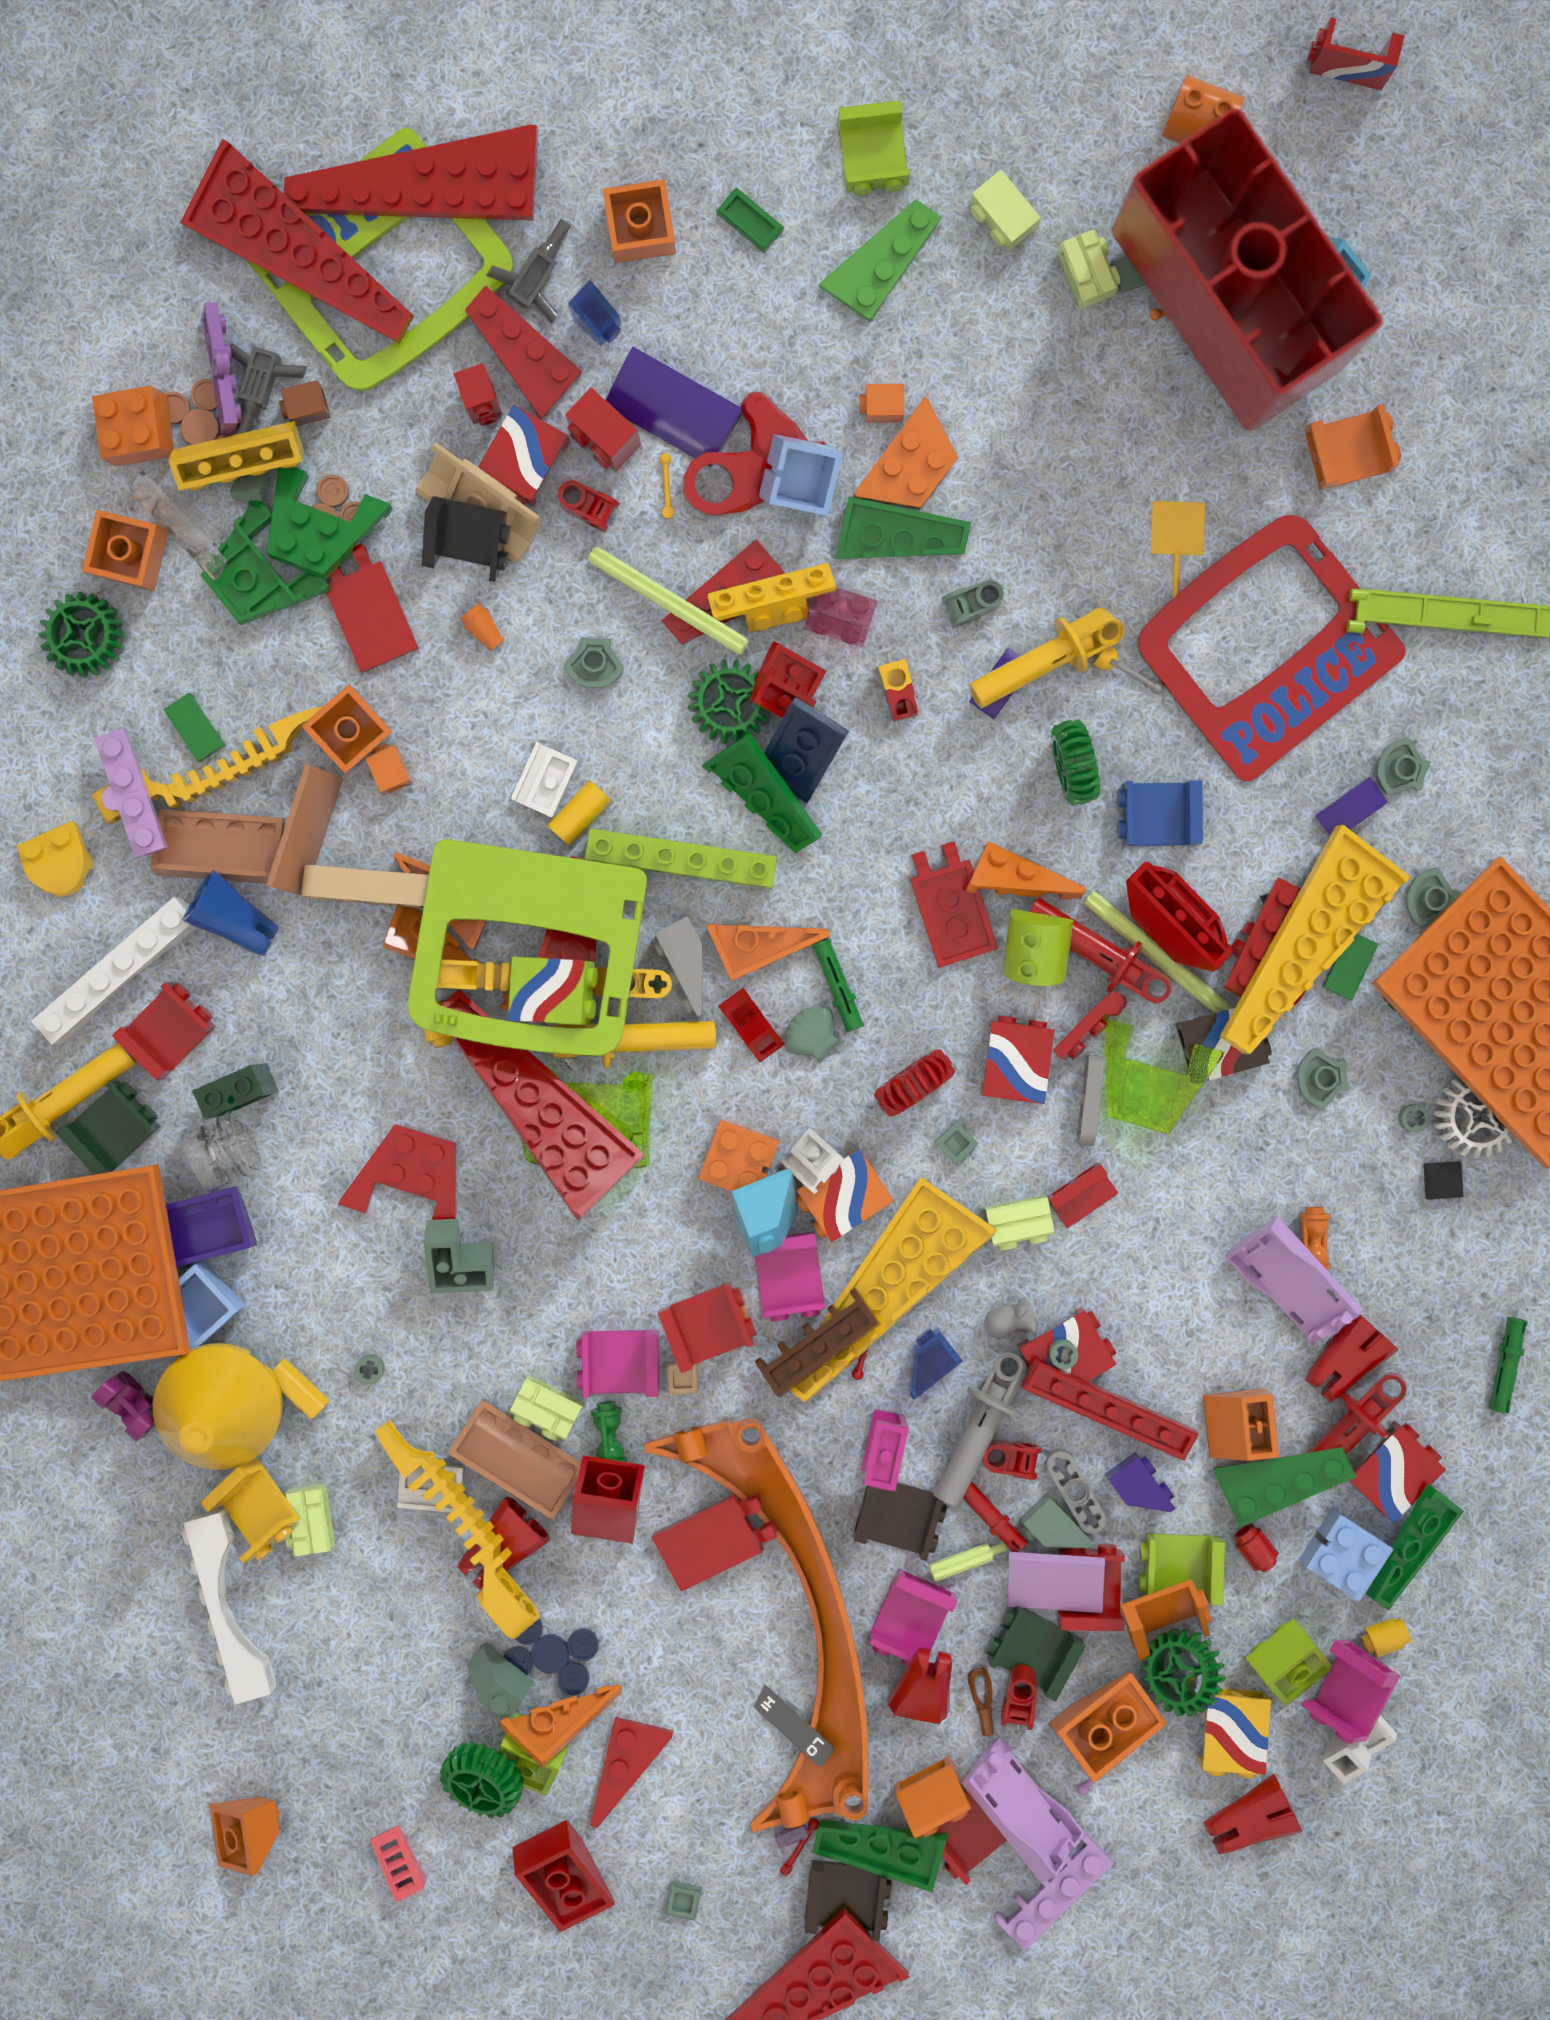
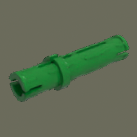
M831 939L812 945L834 1001H832V1005L834 1008L837 1007L846 1028V1033L865 1026L854 1001L857 999L856 995L850 991L842 967L831 944ZM827 958H828L829 961H830V964H831V966H832V969H833V971H834V974H835V976H836V979H837L838 983H836V980H835V978H834V975H833V973H832V970H831V968H830V965H829V963H828Z
M1507 1317L1503 1343H1500L1498 1348L1501 1352L1489 1405L1491 1410L1510 1413L1520 1357L1524 1356L1525 1351L1522 1347L1528 1324L1527 1320Z

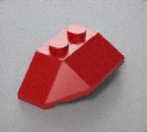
M1145 861L1126 880L1131 918L1174 962L1215 972L1233 952L1231 946L1227 943L1226 933L1220 917L1177 872L1161 866H1154L1152 863Z

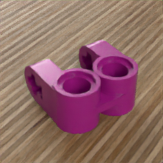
M121 1371L108 1379L91 1396V1399L101 1409L106 1407L114 1414L121 1416L122 1422L127 1427L125 1432L135 1442L145 1437L155 1427L153 1396L144 1393L143 1387L125 1371Z

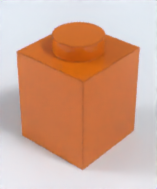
M904 383L866 384L865 394H859V413L865 414L866 423L903 422Z
M388 744L380 745L371 751L372 755L365 758L380 793L386 795L413 783L401 753L394 745L391 747Z

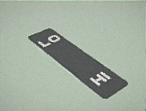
M764 1684L753 1707L818 1767H821L835 1751L834 1747Z

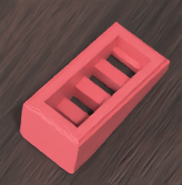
M400 1825L371 1838L372 1846L396 1902L424 1888L427 1880ZM395 1839L397 1840V1845L384 1851L383 1845ZM402 1852L403 1856L391 1862L389 1861V1857ZM407 1864V1869L397 1874L395 1873V1869ZM412 1877L413 1881L403 1886L401 1885V1881Z

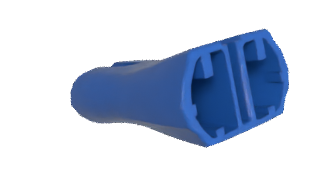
M215 870L211 871L199 886L194 895V901L187 908L182 920L192 926L221 936L252 953L264 956L271 944L269 939L275 937L279 927L248 902Z

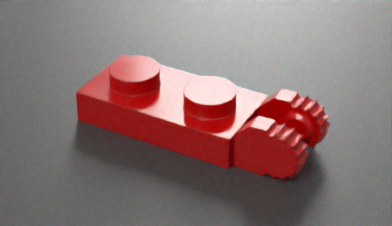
M1114 991L1108 994L1107 997L1105 996L1053 1051L1065 1061L1069 1058L1072 1060L1077 1058L1085 1050L1086 1046L1084 1043L1091 1035L1097 1037L1107 1027L1108 1023L1105 1021L1110 1016H1119L1123 1012L1122 1010L1125 1009L1128 1003L1125 995Z

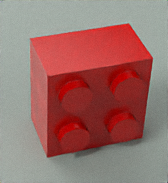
M592 387L565 414L568 422L567 429L571 433L569 436L581 448L587 445L594 454L592 456L594 460L605 470L610 466L617 472L641 446L638 430Z

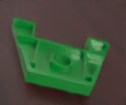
M278 467L267 554L271 559L325 580L353 552L352 548L363 537H368L375 530L374 526L383 517L387 518L393 510L390 503L365 494L352 521L349 522L297 502L309 478L307 472L296 467L285 469Z
M250 500L248 502L250 506L242 517H238L233 525L235 527L226 542L221 543L201 573V577L240 625L322 595L332 589L325 579L305 571L288 584L283 581L251 540L271 523L272 513L262 501Z

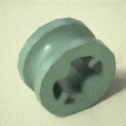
M1409 1104L1401 1109L1398 1121L1404 1130L1418 1133L1428 1126L1430 1116L1424 1107ZM1419 1111L1421 1114L1418 1116V1118H1421L1420 1124L1409 1126L1407 1121H1410V1119L1406 1118L1407 1114Z
M1058 1339L1050 1345L1048 1356L1057 1368L1069 1369L1076 1364L1078 1351L1071 1341ZM1061 1346L1065 1350L1067 1346L1071 1348V1351L1068 1353L1070 1359L1066 1362L1062 1359L1057 1361L1055 1358L1059 1355L1057 1349Z
M374 1354L363 1356L355 1366L356 1377L365 1384L377 1382L385 1371L383 1360ZM369 1361L375 1363L373 1367H378V1373H373L371 1377L364 1375L366 1371L362 1372V1366H366Z

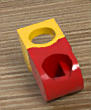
M906 659L877 666L876 668L893 722L918 716L914 697L915 692Z

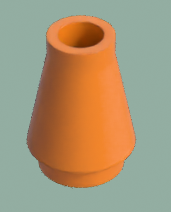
M480 603L460 618L465 624L463 628L483 643L490 652L505 640L501 636L488 608L484 609Z

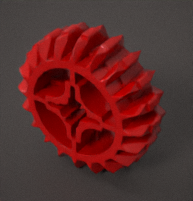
M935 1049L880 1086L874 1094L878 1101L877 1104L889 1117L896 1116L946 1083L954 1075L955 1069L949 1057L942 1050Z

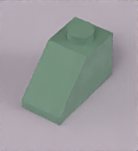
M1048 1492L1020 1517L1025 1525L1021 1530L1033 1543L1039 1540L1044 1547L1090 1548L1094 1544L1089 1535L1080 1528Z
M486 1643L467 1664L480 1703L501 1720L512 1715L534 1683L531 1678Z

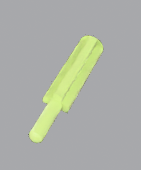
M1003 1542L990 1547L988 1543L928 1564L929 1573L933 1581L937 1582L991 1562L994 1555L1009 1549Z

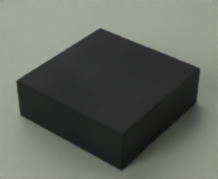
M1460 1161L1423 1164L1425 1198L1427 1200L1464 1197L1462 1164Z

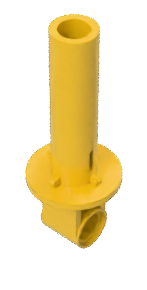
M1096 608L1071 623L1059 617L1054 620L1057 637L968 684L970 692L977 705L982 709L1066 663L1073 665L1079 672L1083 673L1088 670L1087 658L1117 644L1122 639L1124 625L1105 608Z
M715 1022L625 1024L620 1044L613 1052L601 1056L604 1069L610 1068V1058L613 1060L614 1053L715 1049ZM559 1023L552 1025V1027L592 1029L598 1023L591 1025ZM553 1053V1057L558 1058L582 1056Z
M117 1042L37 1099L32 1101L24 1092H17L16 1098L19 1104L0 1116V1156L4 1159L14 1158L42 1136L53 1142L57 1137L50 1125H53L56 1119L136 1065L135 1059Z

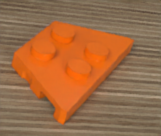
M923 398L853 494L855 498L921 509L956 462L958 456L927 398Z

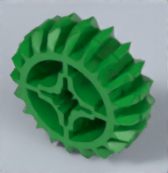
M77 592L76 598L71 594H65V604L58 599L54 600V605L57 609L55 611L49 608L45 609L46 614L50 618L49 621L40 620V624L47 629L38 633L40 638L47 640L40 646L42 650L50 651L46 659L50 662H56V669L60 671L66 669V673L70 676H74L77 671L79 676L83 678L88 676L89 671L97 676L100 674L98 665L109 670L111 667L107 659L119 660L118 655L113 653L114 649H125L123 644L117 642V638L126 637L124 631L116 630V628H120L124 624L122 619L115 618L118 610L114 607L108 608L109 601L104 598L98 600V596L93 593L86 597L85 593ZM88 610L94 611L98 615L93 619L88 618L80 621L73 614ZM63 623H65L67 631L65 636L60 639V630ZM76 626L85 630L83 634L87 643L79 639L80 633ZM102 626H104V639L99 647L97 636L103 630ZM79 648H84L90 652L91 656L73 659L67 656V653L71 650L76 651Z
M725 659L721 660L722 670L717 671L714 663L709 664L712 674L709 676L705 671L701 670L699 675L704 682L701 683L696 680L692 682V686L699 690V692L688 693L689 699L697 701V703L688 705V710L691 712L699 711L698 714L691 718L692 722L698 723L703 720L704 723L699 727V732L704 733L708 728L712 729L709 733L711 741L716 738L717 733H720L721 744H726L727 735H732L733 743L739 740L737 734L743 733V736L749 733L748 730L750 728L759 734L761 729L756 724L757 720L764 724L768 722V718L762 715L761 711L770 712L756 704L751 717L747 721L744 720L740 707L752 696L759 671L754 672L751 676L748 675L751 670V664L747 663L743 671L739 670V660L736 659L733 662V669H728ZM733 677L741 679L750 687L733 690L727 685L724 678ZM715 683L720 693L719 698L711 704L712 706L704 709L706 692ZM723 688L727 695L730 694L732 698L733 696L739 698L735 701L737 716L733 709H728V706L726 708L721 706L725 702ZM728 714L732 717L736 726L727 727L719 725L711 720L710 717Z
M1078 719L1073 721L1067 720L1054 725L1051 731V745L1060 785L1066 800L1071 805H1082L1097 799L1101 789L1099 769L1092 741L1085 724Z
M1175 1628L1169 1630L1168 1633H1160L1158 1640L1155 1639L1149 1643L1151 1656L1145 1657L1149 1662H1144L1140 1666L1148 1673L1141 1680L1144 1682L1149 1681L1151 1686L1147 1689L1146 1693H1155L1154 1704L1158 1705L1164 1702V1711L1171 1712L1174 1709L1175 1716H1182L1186 1713L1187 1716L1191 1717L1196 1715L1197 1711L1200 1713L1207 1711L1208 1705L1211 1706L1217 1702L1215 1695H1219L1223 1691L1217 1683L1224 1682L1226 1679L1222 1674H1218V1670L1224 1668L1225 1664L1216 1662L1215 1657L1219 1656L1220 1651L1215 1650L1211 1652L1209 1649L1212 1641L1205 1640L1202 1642V1633L1196 1632L1191 1634L1190 1629L1187 1628L1182 1629L1181 1632ZM1170 1651L1171 1655L1168 1656L1169 1666L1164 1670L1165 1658ZM1189 1652L1195 1656L1199 1663L1193 1661ZM1179 1670H1184V1671L1192 1670V1671H1193V1672L1188 1673V1674H1186V1675H1185V1674L1181 1675V1673H1179V1674H1174V1673H1173V1672H1176V1671H1179ZM1200 1674H1202L1201 1687H1200L1198 1693L1196 1694V1693H1195V1689L1197 1688L1196 1680H1197V1677H1198ZM1168 1682L1173 1684V1686L1176 1689V1692L1170 1687Z
M471 1741L469 1745L461 1743L459 1747H454L449 1752L441 1766L439 1781L444 1785L443 1790L450 1793L449 1799L456 1800L459 1807L464 1806L468 1809V1812L474 1811L480 1817L486 1814L489 1818H493L495 1815L503 1817L505 1813L510 1814L512 1809L515 1808L523 1794L525 1779L521 1776L522 1770L514 1767L515 1761L506 1758V1753L501 1754L497 1752L495 1747L493 1749L488 1748L485 1743L478 1746L475 1742Z

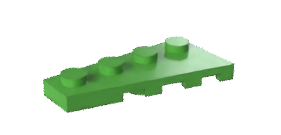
M915 199L819 283V287L870 322L941 220V216Z

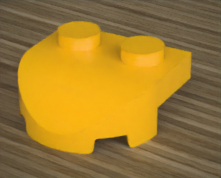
M74 820L16 845L28 879L41 891L53 894L56 897L69 896L79 891L85 885L83 880L88 871L93 870L92 856L87 851L81 831Z

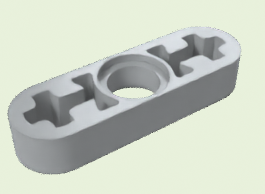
M1088 1054L1086 1057L1082 1089L1085 1099L1084 1105L1080 1106L1077 1144L1094 1146L1104 1074V1056Z
M1057 1449L1052 1451L1047 1456L1046 1468L1077 1523L1088 1534L1099 1533L1106 1525V1515L1075 1460L1066 1450ZM1060 1457L1062 1460H1069L1065 1467L1070 1475L1074 1472L1077 1473V1476L1069 1477L1063 1484L1059 1483V1480L1065 1479L1059 1469L1053 1470L1052 1468L1056 1465L1054 1459ZM1080 1483L1084 1486V1495L1080 1499L1074 1500L1068 1497L1067 1489L1071 1484ZM1089 1499L1093 1501V1503L1087 1504L1092 1514L1099 1513L1100 1515L1096 1518L1097 1524L1095 1526H1092L1090 1523H1083L1087 1516L1082 1508L1075 1511V1507L1085 1505Z

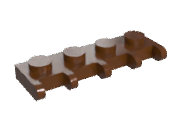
M856 1288L850 1291L851 1296L855 1300L854 1303L840 1313L833 1304L830 1305L827 1309L833 1318L815 1331L808 1322L804 1324L802 1328L807 1337L791 1349H789L784 1341L777 1344L783 1355L767 1365L761 1357L755 1360L757 1367L777 1397L785 1395L881 1325Z

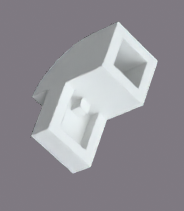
M1380 1715L1366 1742L1349 1744L1334 1734L1326 1746L1323 1762L1345 1784L1368 1771L1371 1755L1396 1742L1397 1733Z

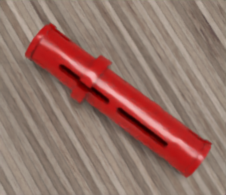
M971 1481L963 1497L964 1501L989 1527L988 1531L992 1536L996 1534L1011 1552H1019V1548L1022 1550L1028 1541L1009 1522L1010 1518L1006 1514L1002 1515Z

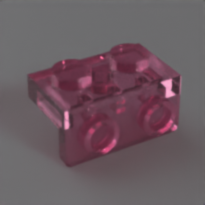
M836 587V590L833 592L813 596L804 628L819 635H825L844 641L847 644L863 647L878 600Z

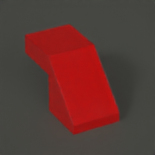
M744 988L718 1005L759 1062H762L785 1045Z

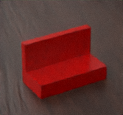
M1095 1163L1047 1196L1049 1203L1066 1228H1069L1118 1194L1107 1177V1172L1100 1163Z

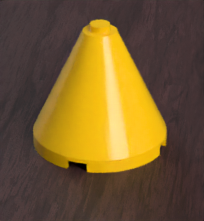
M211 1343L190 1349L189 1353L180 1355L165 1370L155 1389L153 1417L161 1439L177 1457L200 1468L225 1470L250 1462L267 1448L281 1422L283 1399L274 1373L267 1364L263 1365L258 1359L250 1355V1351L236 1345Z

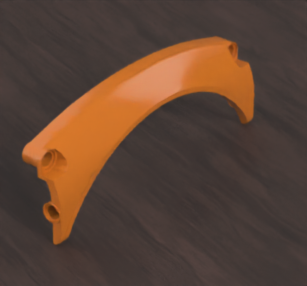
M746 1418L733 1422V1419L704 1426L691 1427V1431L685 1432L680 1430L672 1435L644 1443L646 1453L681 1461L715 1479L730 1489L741 1500L759 1492L764 1504L761 1505L762 1510L756 1514L764 1523L774 1520L779 1529V1532L776 1533V1538L788 1554L801 1580L811 1609L817 1641L818 1674L817 1691L809 1725L830 1743L835 1751L821 1767H818L800 1750L790 1773L775 1796L752 1819L750 1823L752 1833L782 1824L784 1828L798 1827L807 1823L811 1816L836 1812L837 1817L843 1815L852 1821L863 1818L868 1810V1734L863 1686L856 1646L845 1601L830 1555L809 1505L787 1464L766 1432L762 1422L755 1418ZM747 1428H755L760 1436L757 1440L749 1442L743 1438L742 1432ZM850 1796H858L862 1799L856 1806L848 1805L845 1802Z

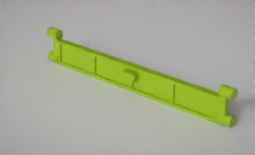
M1350 589L1349 601L1357 602L1355 620H1348L1346 624V632L1363 634L1365 622L1550 639V606L1371 589Z

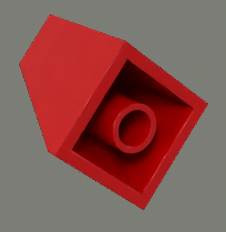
M583 1455L573 1495L571 1534L633 1544L645 1465Z

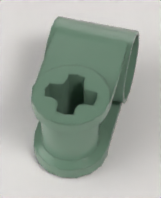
M985 580L943 596L941 600L947 604L953 619L951 622L952 628L962 626L976 620L978 617L997 610L1002 604L1004 591L1001 584L997 581ZM986 589H991L996 592L998 599L996 602L988 604L981 599L980 594Z

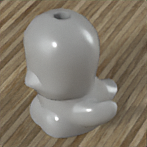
M1026 1297L1019 1299L1018 1303L1014 1306L1002 1304L1001 1307L989 1311L984 1319L987 1332L990 1336L997 1339L1008 1337L1016 1330H1022L1024 1334L1029 1331L1034 1335L1038 1326L1037 1319Z

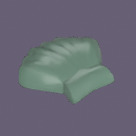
M581 637V647L564 664L565 671L573 681L582 687L605 688L614 683L624 671L622 663L610 649L611 639L609 638L590 639Z
M1402 738L1389 744L1382 751L1376 767L1377 779L1382 790L1389 795L1411 787L1421 791L1424 777L1431 762L1422 760L1410 738Z
M1438 868L1428 869L1417 875L1408 888L1405 900L1412 921L1420 926L1434 921L1460 894V891L1450 888L1444 875Z
M806 1008L799 1012L786 1028L787 1051L792 1054L814 1056L819 1063L822 1062L833 1048L841 1043L840 1039L834 1036L833 1013L829 1008Z
M1312 1049L1305 1055L1297 1070V1082L1300 1093L1313 1106L1320 1109L1325 1108L1340 1090H1350L1346 1076V1060L1335 1061L1318 1049Z

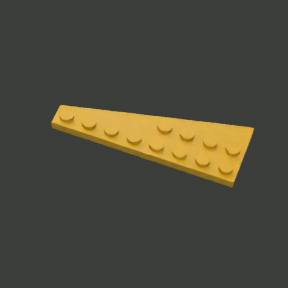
M1343 824L1335 826L1220 1037L1241 1053L1250 1054L1271 1032L1272 1026L1285 1012H1289L1293 1008V1003L1298 997L1314 985L1313 981L1320 973L1327 970L1355 940L1354 936L1365 924H1370L1375 918L1376 912L1385 903H1389L1392 900L1393 894L1402 884L1407 883L1411 876Z
M920 1177L834 1303L839 1313L855 1302L850 1291L856 1288L881 1325L802 1381L790 1392L802 1401L809 1402L991 1239L997 1232V1229ZM829 1312L819 1327L833 1318Z

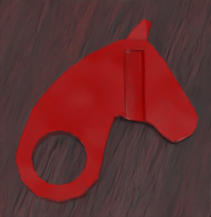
M762 392L747 394L740 404L743 417L749 423L751 430L750 451L737 453L705 452L689 463L682 477L683 495L691 508L706 516L740 513L764 502L759 497L765 468H772L767 463L773 434L808 441L798 425ZM817 441V442H814V443H819V444H824V445H826V444H825V441ZM718 465L724 468L730 475L732 490L724 501L709 503L698 495L695 488V478L702 467Z

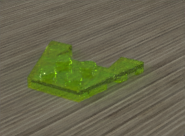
M1107 1019L1105 1022L1108 1025L1104 1030L1106 1037L1105 1057L1107 1058L1106 1088L1108 1117L1164 1134H1170L1222 1059L1224 1051L1194 1044L1186 1075L1126 1058L1134 1026Z

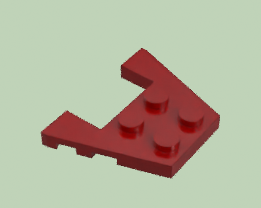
M395 1124L339 1200L338 1205L366 1213L377 1182L436 1201L437 1204L432 1220L456 1219V1143Z

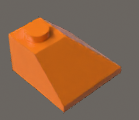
M254 1797L210 1804L218 1866L250 1876L258 1874L279 1833V1810L275 1800Z

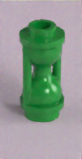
M614 1401L599 1402L596 1404L597 1408L591 1410L593 1423L601 1432L602 1439L601 1444L597 1448L596 1457L627 1462L624 1456V1449L616 1440V1430L621 1423L622 1407L615 1406Z

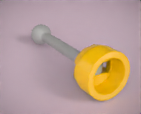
M1112 646L1098 652L1092 662V665L1104 671L1115 667L1150 687L1154 694H1160L1163 691V684L1161 682H1153L1120 663L1119 654Z

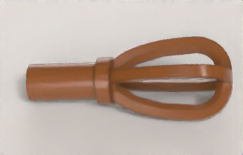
M975 1668L968 1673V1683L977 1713L979 1714L982 1735L991 1736L994 1734L991 1715L992 1682L985 1668ZM977 1675H982L985 1678L986 1697L984 1704L979 1700L975 1688V1678Z

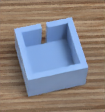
M773 434L767 463L772 468H765L759 497L771 505L828 516L843 453L832 446Z
M205 1260L194 1264L178 1279L190 1349L206 1344L246 1307L245 1303Z
M1332 1507L1317 1530L1325 1539L1329 1540L1325 1546L1318 1538L1313 1536L1299 1560L1306 1568L1360 1602L1394 1549L1384 1540Z

